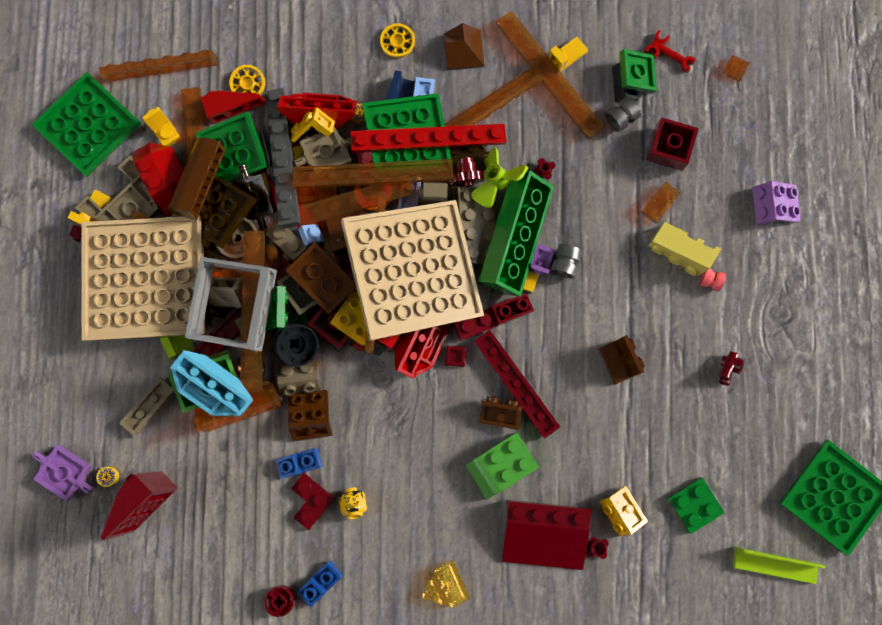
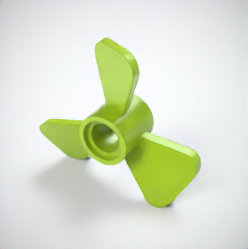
M493 147L485 159L486 170L484 178L487 181L472 192L471 197L483 207L491 208L495 201L497 189L503 190L511 181L516 182L522 179L528 167L520 165L506 171L499 165L498 149Z

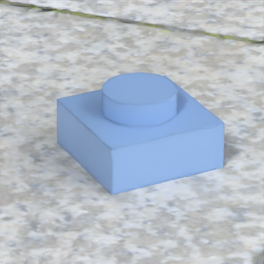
M318 224L303 225L298 229L305 247L311 246L314 242L321 245L325 241Z

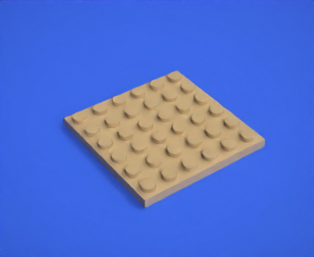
M456 200L341 219L369 341L484 316Z
M183 216L82 222V341L185 336L187 329L185 326L190 314L189 305L193 298V285L197 278V267H199L200 257H204L202 216H198L197 220ZM205 317L201 332L202 335H205Z

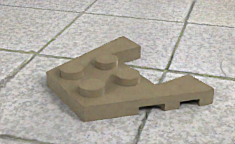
M131 155L118 166L131 182L102 209L89 196H86L75 207L76 210L98 221L152 218L160 210L146 189L133 164V157Z

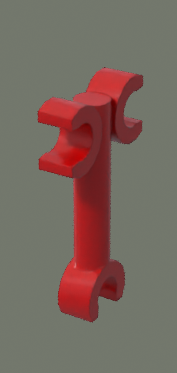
M658 30L654 36L653 43L646 47L644 53L647 54L648 51H653L655 53V60L661 52L680 63L681 69L688 73L691 67L686 63L693 65L696 59L692 56L685 58L665 46L669 40V35L665 39H660L659 34L661 31Z

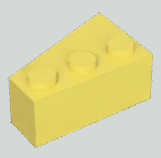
M664 222L648 245L652 248V251L658 255L663 254L668 257L672 264L681 265L687 273L693 276H699L710 269L721 248L716 246L712 249L703 244L704 240L698 238L695 241L686 236L687 232Z

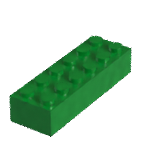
M530 170L526 171L522 179L516 182L511 181L507 187L478 281L504 295H522L554 189L553 185Z

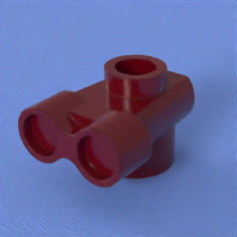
M730 351L728 356H723L720 365L723 368L719 374L720 384L729 386L733 373L741 374L745 359L739 358L738 353Z

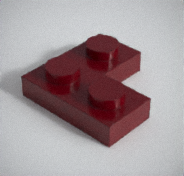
M304 472L291 487L296 494L306 501L293 518L309 531L335 497Z

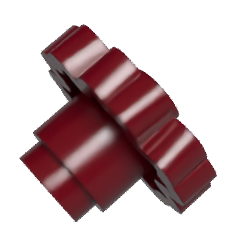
M473 158L458 159V164L456 165L457 174L447 177L449 186L472 187L474 184L486 181L484 178L485 171H476Z

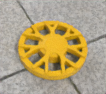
M400 23L391 24L382 31L380 45L388 56L402 58L412 52L415 46V36L408 26ZM398 28H403V33L397 32ZM389 30L394 32L391 36L387 33ZM410 34L412 38L405 40L404 36ZM383 39H389L390 43H383ZM405 43L411 45L409 49L404 47ZM392 46L394 50L389 52L387 49ZM402 48L403 53L397 54V49Z
M239 66L230 76V89L236 92V90L242 87V92L251 91V93L261 95L265 88L264 75L255 66ZM250 69L255 70L253 77L249 75ZM244 70L246 75L240 77L238 72ZM261 76L262 81L255 83L254 79ZM239 79V84H233V80ZM255 86L260 88L258 92L253 90Z

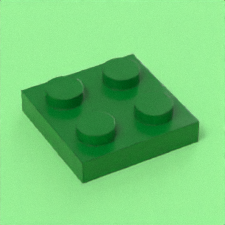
M627 49L620 51L622 88L650 94L656 92L654 55Z
M276 286L273 289L266 332H274L285 328L288 315L285 313V305L288 302V293L285 292V286Z
M703 477L698 478L667 498L689 534L694 533L725 513Z

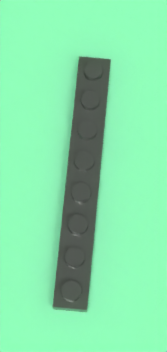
M284 88L265 91L278 221L280 228L284 229L299 226L301 223L292 144L290 141L289 119L277 110L280 96L286 95Z

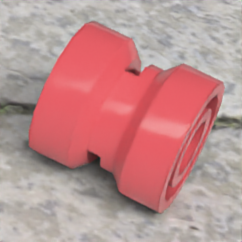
M708 269L701 274L699 286H708L712 290L719 292L723 287L726 274L720 271L716 273L712 269Z

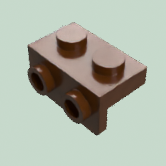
M487 396L486 399L481 400L480 404L482 406L479 423L519 430L523 405H518V401L507 399L506 402L498 401V397Z

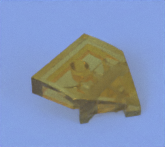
M454 560L444 563L429 573L430 578L423 593V599L449 608H454L471 599Z

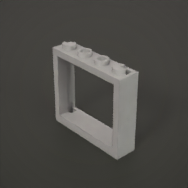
M200 257L199 267H197V278L193 285V298L189 305V319L185 326L187 328L185 338L262 351L277 270L269 267ZM214 267L260 274L247 342L201 334Z

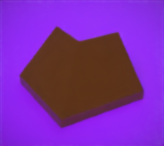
M462 23L444 33L447 70L484 67L481 30Z

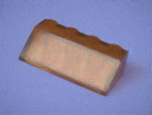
M265 381L257 384L258 388L250 390V387L245 388L253 401L241 416H212L202 408H196V432L207 433L283 407L276 384Z

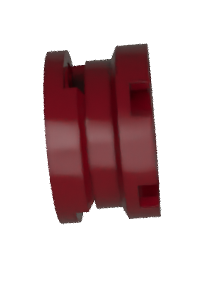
M276 586L265 597V609L271 616H285L294 608L296 596L288 586Z

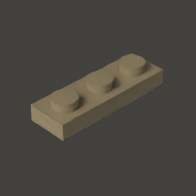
M159 377L119 424L133 436H137L174 394L173 387L162 377Z

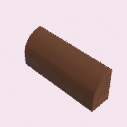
M204 137L196 139L168 205L167 211L169 213L195 220L198 219L226 151L220 141Z

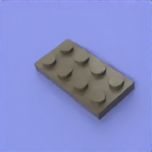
M457 187L455 189L456 202L471 264L484 265L496 226L495 201L491 208H485L471 197L472 192L476 189L475 187Z

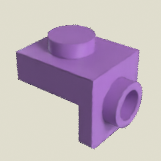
M537 243L530 265L532 272L543 275V272L549 274V266L555 249Z

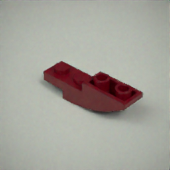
M527 293L483 310L484 316L455 322L453 326L459 340L462 341L533 312L534 309Z

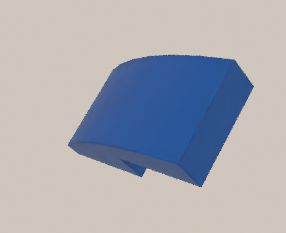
M318 448L276 459L280 479L323 467Z
M329 560L297 593L311 608L343 577V574Z

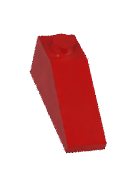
M218 90L210 91L201 97L206 116L214 124L266 104V100L258 93Z

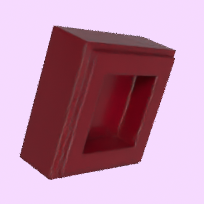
M447 345L445 366L465 367L466 347Z

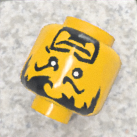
M353 487L345 489V493L340 495L339 503L343 516H346L347 519L363 517V513L367 510L364 492L357 491V488Z

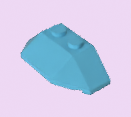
M184 350L170 367L173 372L177 392L212 416H241L253 401L238 378L206 355Z

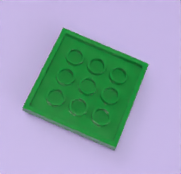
M86 72L32 126L80 172L88 177L142 123Z
M439 93L362 103L366 130L445 126ZM449 148L371 152L376 181L453 169Z
M825 440L785 493L779 504L843 555L849 556L882 510V481L830 440Z

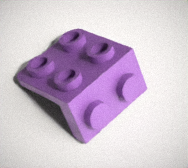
M770 181L752 187L756 225H764L774 221L800 222L801 211L798 203V190L795 185Z

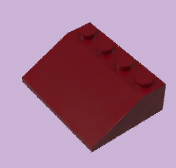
M162 471L130 474L122 481L124 485L117 492L100 538L104 541L133 533L178 489L176 485Z
M507 500L502 562L583 570L590 531L591 509Z

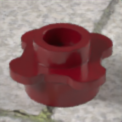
M544 158L538 159V166L534 169V173L541 178L551 179L552 170L556 167L555 163L545 161Z
M591 537L589 539L590 547L587 550L588 556L605 559L607 557V546H609L608 540Z

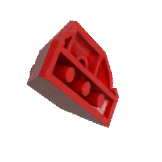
M297 93L289 96H280L277 110L293 124H300L308 112L318 108L335 121L334 127L337 130L355 116L357 101L342 95Z
M149 142L133 152V164L152 199L164 214L170 217L173 213H169L167 208L184 168L172 147Z
M449 324L401 334L395 347V370L410 378H415L417 375L431 369L448 336Z

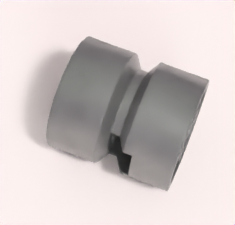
M625 97L618 103L619 106H613L604 113L608 125L617 133H620L629 126V123H633L641 117L642 113L638 104L630 97Z
M559 244L555 254L558 259L553 261L550 271L558 276L574 279L577 272L576 264L580 262L583 251L571 245Z

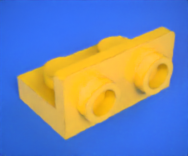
M626 486L621 487L608 498L599 501L603 512L608 516L614 530L620 537L633 534L648 522Z

